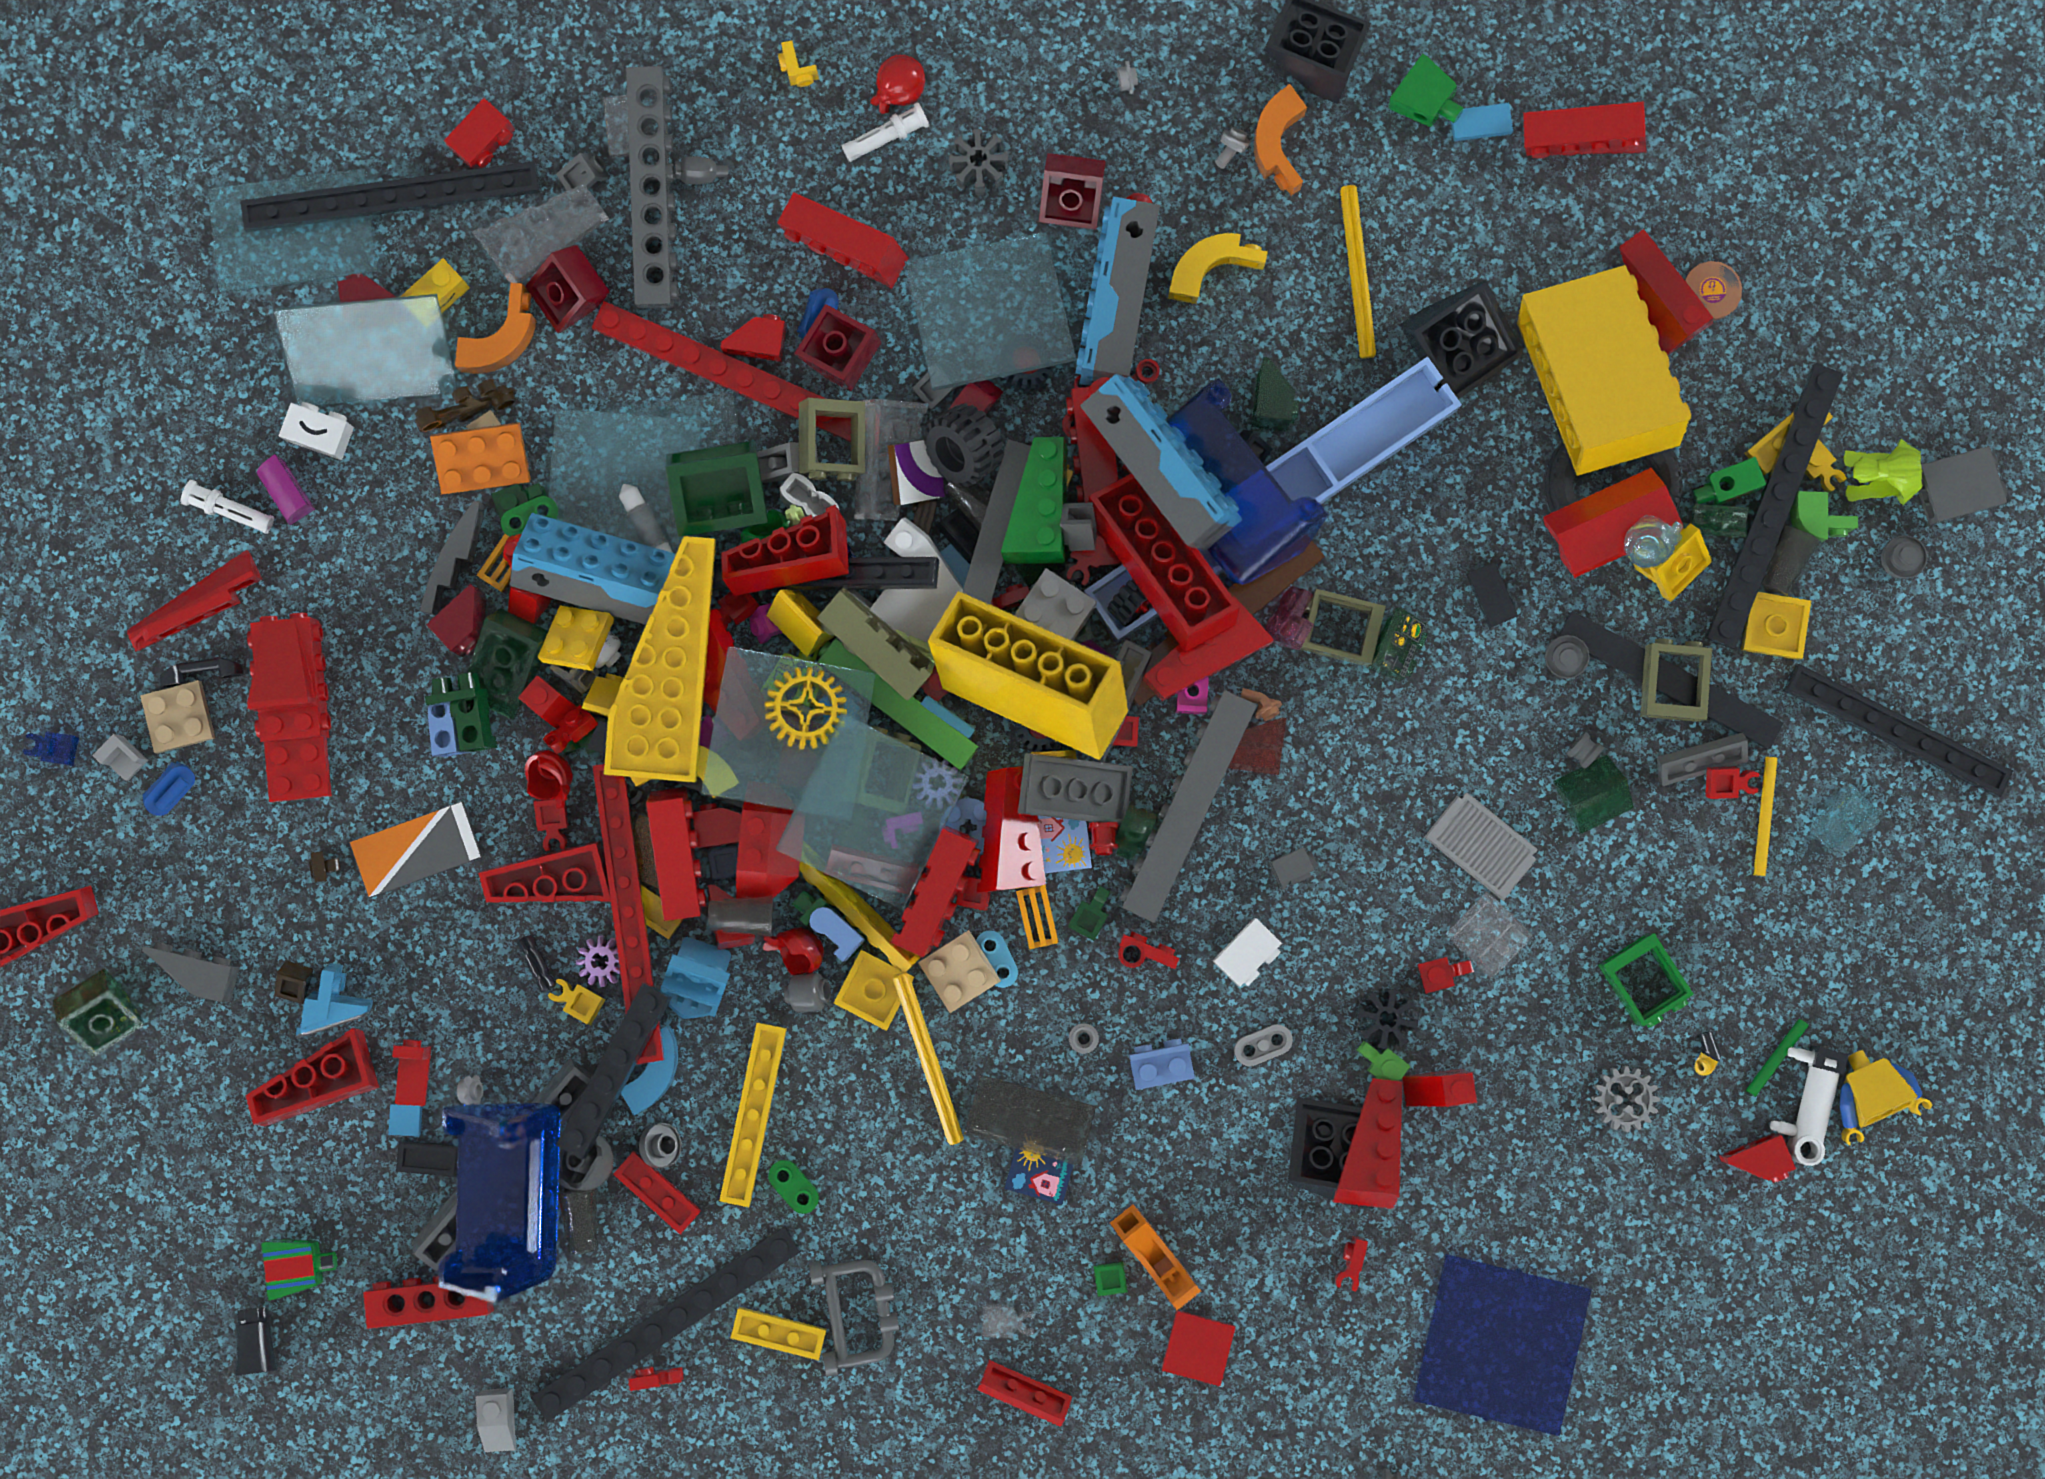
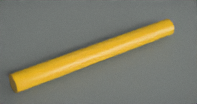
M1765 757L1753 874L1755 876H1766L1778 759L1776 757Z

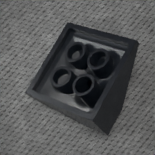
M1286 0L1264 51L1311 94L1338 104L1371 23L1315 0Z
M1485 280L1421 309L1400 324L1419 359L1422 361L1428 356L1443 377L1438 384L1439 388L1447 383L1457 399H1460L1524 355L1488 282Z
M1297 1098L1287 1183L1331 1200L1334 1199L1360 1116L1361 1107ZM1346 1204V1205H1352V1206H1358V1207H1364V1208L1374 1209V1207H1372V1206Z

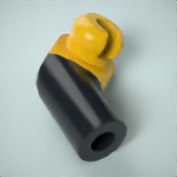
M1713 1031L1698 1035L1703 1050L1695 1062L1694 1069L1697 1074L1702 1076L1711 1074L1721 1059V1053Z

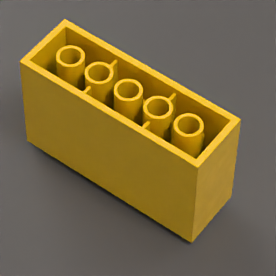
M1626 265L1522 296L1517 325L1577 476L1681 445L1688 422L1691 419L1689 406L1686 402H1682L1679 395V382L1675 376H1671L1669 371L1668 355L1665 351H1661L1659 347L1657 329L1654 325H1650L1647 318V305L1644 300L1639 299L1637 294L1638 285L1634 275L1629 274Z
M958 591L928 639L944 690L1098 760L1102 758L1128 713L1120 662Z

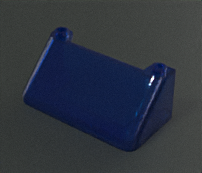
M1218 378L1203 387L1166 421L1171 428L1175 426L1181 431L1186 439L1183 442L1189 451L1193 449L1197 452L1204 462L1201 466L1207 474L1211 472L1222 485L1219 490L1225 497L1230 496L1240 508L1237 513L1242 520L1207 550L1233 582L1247 584L1303 553L1329 514L1312 497L1303 496L1294 501L1290 499L1221 412L1228 407L1231 401V393L1221 379Z
M549 1103L451 1105L442 1108L441 1123L443 1131L447 1135L458 1136L456 1251L449 1253L441 1260L438 1267V1287L496 1303L548 1281L555 1271L557 1251L559 1146L556 1144L560 1138V1111L558 1107Z

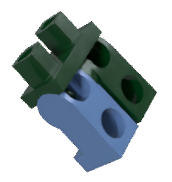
M477 673L457 675L459 690L453 691L451 678L432 679V695L425 696L426 705H428L432 756L449 757L498 748L496 736H492L490 710L487 701L488 690L480 688Z
M803 891L792 903L803 914L799 919L803 924L812 927L817 933L825 934L839 947L834 954L842 962H849L868 941L841 915L829 909L831 904L826 899L819 897L816 900L809 892Z

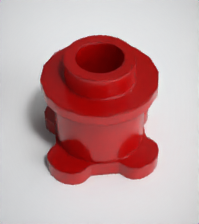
M1118 822L1089 823L1088 831H1092V844L1089 845V849L1095 850V855H1112L1113 850L1119 848V845L1116 844L1115 831L1118 830Z

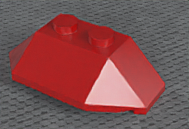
M748 781L742 809L736 867V901L767 904L799 877L805 816L779 784Z

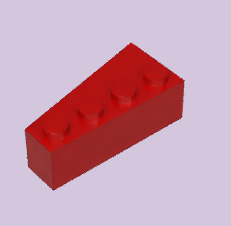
M600 840L484 869L478 873L486 902L611 901L606 862Z

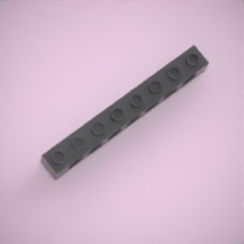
M662 66L626 67L635 305L639 309L674 308V300L679 299L678 282H673V270L678 269L677 253L672 252V241L677 240L676 224L671 223V211L676 210L675 194L670 193V182L675 180L674 165L669 164V152L674 150L673 136L668 134V123H672L673 119L672 107L667 105V93H671V77L666 75ZM656 94L657 100L653 105L646 106L643 104L646 95ZM648 124H658V130L655 134H644V129ZM652 152L658 153L659 160L653 165L645 163L648 154ZM651 182H659L660 190L653 195L647 194V186ZM651 212H661V219L658 223L649 224L647 222L648 215ZM661 241V251L656 254L649 253L648 248L651 242ZM655 270H662L664 273L663 279L659 283H651L649 279L650 274Z

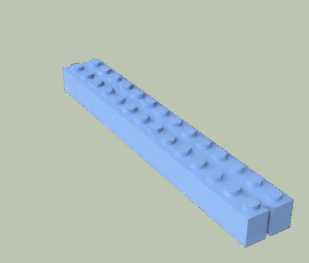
M1428 356L1224 495L1225 497L1230 496L1240 508L1237 513L1242 520L1207 550L1198 549L1216 575L1444 421L1461 407L1462 404L1447 383L1438 392L1434 389L1443 377ZM1123 564L1084 590L1086 595L1097 601L1094 612L1116 644L1158 616L1156 610L1151 606L1147 613L1142 614L1139 619L1125 627L1108 611V604L1113 600L1114 595L1120 592L1119 590L1123 585H1126L1129 580L1133 579Z

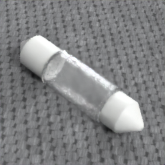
M623 484L619 498L643 545L673 553L666 535L639 489L632 485Z

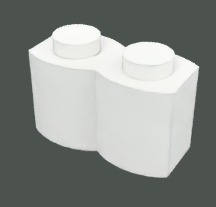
M792 473L780 487V498L783 504L788 509H790L792 504H795L796 507H801L805 517L809 515L815 517L825 513V508L836 505L839 510L837 503L829 495L816 491L814 485L806 477L798 473Z

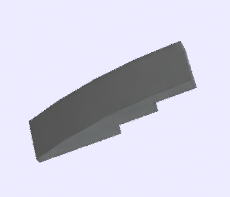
M473 501L457 522L437 558L420 611L426 615L436 616L439 613L444 588L456 590L461 563H474L486 507L479 501Z
M1125 640L1116 661L1120 662L1129 711L1153 653ZM1124 720L1122 721L1121 725L1119 726L1117 732L1115 733L1113 739L1111 740L1109 746L1107 747L1106 751L1104 752V754H1103V756H1102V758H1101L1100 760H1098V759H1096V758H1094V757H1091V756H1089V755H1087V754H1085V753H1083V752H1080V753H1082V754H1084V755H1086V756H1088V757H1090V758H1092V759H1094V760H1096V761H1098V762L1104 763V761H1105V759H1106V757H1107V755H1108V753H1109V751H1110V749H1111V747H1112V745H1113V743H1114V741H1115V739H1116V737H1117V735H1118V733H1119V731H1120V728H1121V726H1122Z

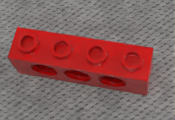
M480 1270L464 1272L463 1278L451 1279V1274L433 1276V1281L421 1282V1277L402 1280L403 1285L391 1286V1281L372 1283L373 1288L363 1292L367 1329L484 1316L494 1311L491 1274L481 1275ZM455 1287L461 1288L465 1292L464 1302H457L453 1298L452 1292ZM424 1291H429L435 1296L433 1306H428L424 1303L422 1299ZM394 1294L403 1297L405 1301L403 1309H397L393 1305L392 1299Z

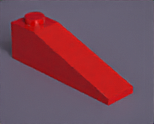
M1644 229L1619 246L1624 265H1626L1629 274L1634 275L1636 278L1639 299L1644 300L1647 305L1649 323L1657 329L1659 336L1658 344L1661 351H1665L1667 355L1671 354L1713 324V316Z

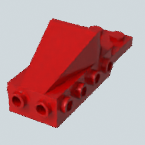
M308 613L289 614V619L278 620V616L260 617V622L250 623L251 631L247 632L248 646L253 652V661H250L252 682L247 700V709L258 712V720L255 721V732L257 737H260V742L264 743L269 802L330 797L332 793L327 738H330L331 718L329 712H327L326 704L329 692L324 681L326 660L321 648V641H323L322 626L319 624V620L308 617Z

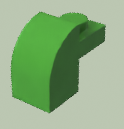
M1797 492L1790 509V519L1793 528L1803 539L1820 544L1828 540V532L1830 537H1846L1849 532L1858 528V516H1828V492Z

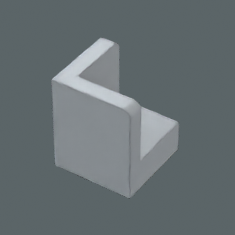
M113 734L92 755L100 764L109 765L126 781H129L148 762V759L124 736Z

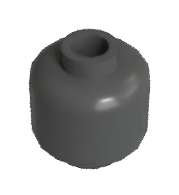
M816 972L794 975L791 977L789 985L784 988L785 1001L790 1003L792 1009L798 1013L821 1011L826 1003L830 1001V984L827 979H824L821 974Z

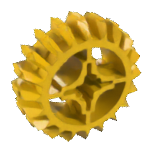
M812 667L807 668L806 676L801 675L800 668H795L794 674L796 678L792 679L788 672L783 673L786 683L783 684L780 680L776 679L774 685L779 691L769 689L767 695L775 699V701H765L764 707L774 709V711L765 714L766 720H776V722L769 726V729L775 731L780 727L782 731L777 735V739L782 740L787 734L790 736L787 743L789 747H792L795 739L800 740V750H804L805 741L810 740L811 748L816 749L817 738L824 745L828 744L829 741L825 734L828 733L832 737H836L838 732L832 726L843 727L844 721L837 718V716H845L847 714L846 709L838 708V705L846 703V697L836 698L835 696L842 691V687L830 688L835 680L832 676L826 682L822 681L824 676L823 670L818 672L817 678L811 677ZM803 685L802 696L799 699L789 700V702L781 701L790 689ZM813 686L824 692L830 702V706H825V704L814 700L812 694ZM806 694H808L809 707L813 706L814 710L809 711L806 723H804V715L801 714L802 710L798 711L797 707L803 705ZM781 711H787V713L794 714L798 718L799 731L791 728L784 721ZM823 715L830 716V719L822 728L808 732L809 722L812 718L822 717Z

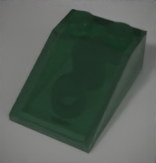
M501 608L485 618L468 673H477L480 688L488 690L487 701L489 709L514 720L523 703L518 697L536 677L542 664L538 654L548 634V630Z

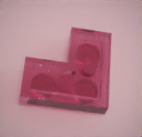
M1290 586L1283 593L1279 607L1265 626L1266 631L1274 639L1273 644L1296 650L1301 649L1314 625L1307 619L1301 618L1313 597L1312 593L1306 589Z

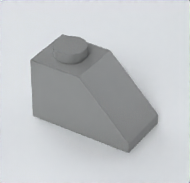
M788 442L757 452L762 483L786 481L792 473L799 474V443ZM815 444V462L819 463L817 444ZM800 474L804 477H809V474Z
M513 1388L482 1390L476 1395L477 1428L484 1451L516 1450Z

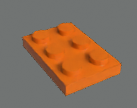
M520 422L432 434L430 436L441 495L528 483L531 481Z

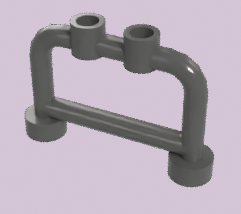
M861 1259L822 1266L821 1260L809 1262L812 1286L825 1284L835 1351L823 1353L826 1377L839 1375L838 1369L884 1360L891 1354L894 1347L893 1331H899L897 1312L890 1313L889 1301L895 1300L892 1282L886 1283L884 1273L879 1265L871 1260ZM868 1272L871 1274L874 1283L882 1345L876 1350L848 1355L836 1276Z

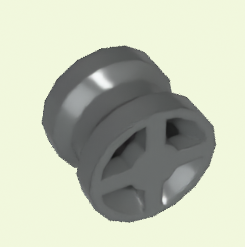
M1585 731L1569 747L1566 754L1570 758L1575 757L1579 761V765L1586 769L1602 752L1604 746L1600 743H1594L1590 738V734Z

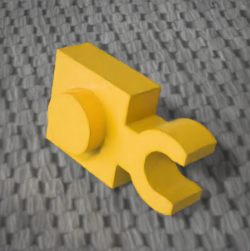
M1818 439L1805 474L1811 481L1819 476L1822 488L1828 493L1835 489L1830 483V477H1835L1840 483L1846 480V476L1841 470L1831 467V464L1837 459Z
M557 979L556 983L563 987V993L560 996L549 993L548 997L558 1003L566 1002L563 1008L564 1012L591 1026L606 999L579 984L576 985L573 991L570 983Z

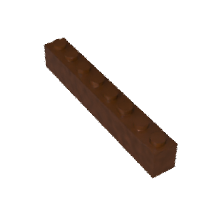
M1303 529L1296 534L1293 530L1279 540L1282 546L1274 552L1268 549L1256 559L1259 563L1251 571L1246 567L1233 577L1236 583L1227 590L1232 597L1235 596L1252 616L1325 557ZM1169 629L1164 633L1166 639L1157 645L1154 641L1145 648L1153 653L1145 674L1179 645ZM1143 679L1133 700L1138 708L1156 695Z

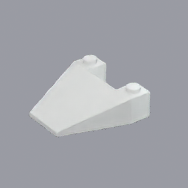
M905 517L899 521L883 543L901 557H937L940 560L937 589H885L874 604L854 589H847V591L894 630L906 633L907 637L911 635L928 643L929 637L958 591L962 592L963 587L929 535Z

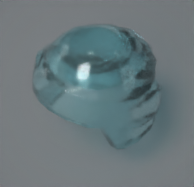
M1641 517L1628 530L1624 538L1625 554L1632 563L1642 568L1655 567L1666 562L1673 554L1675 546L1682 540V535L1680 534L1682 524L1675 521L1670 527L1666 522L1657 517Z

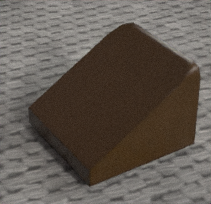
M290 961L284 962L277 971L274 996L303 1004L313 976V969Z

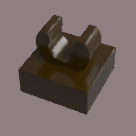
M323 851L308 854L312 885L325 883L327 881L326 873L339 872V858L324 860Z

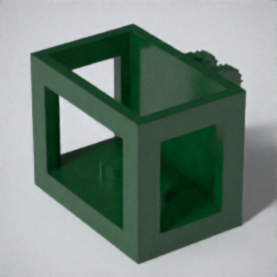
M755 440L666 454L665 469L678 537L768 523Z

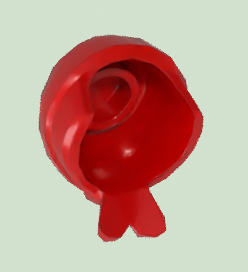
M894 55L886 59L880 65L877 72L876 85L878 91L871 98V104L874 106L879 105V112L886 114L889 113L890 104L911 105L917 102L925 87V72L922 65L913 57L907 55Z
M540 750L532 754L525 764V775L528 781L527 793L538 800L556 799V808H564L573 779L571 767L566 759L550 750Z
M795 927L779 932L776 936L764 935L766 942H764L762 947L763 950H779L785 967L792 976L813 973L822 965L824 947L820 938L812 931L803 927Z

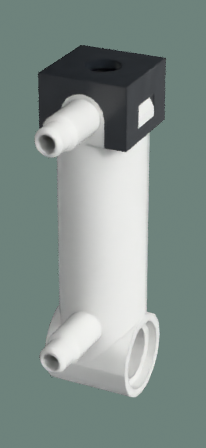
M1810 1045V1050L1791 1047L1787 1052L1789 1057L1806 1062V1066H1809L1796 1124L1774 1120L1770 1123L1771 1130L1792 1136L1787 1143L1792 1160L1807 1166L1820 1163L1825 1155L1823 1143L1840 1074L1844 1075L1849 1056L1846 1053ZM1808 1141L1811 1146V1152L1808 1156L1803 1157L1800 1148L1804 1142Z

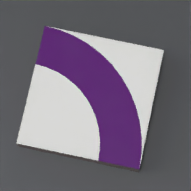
M924 439L887 445L894 505H904L945 497L943 476L938 473L937 468L933 467L930 462L931 459L927 455V446L924 444Z

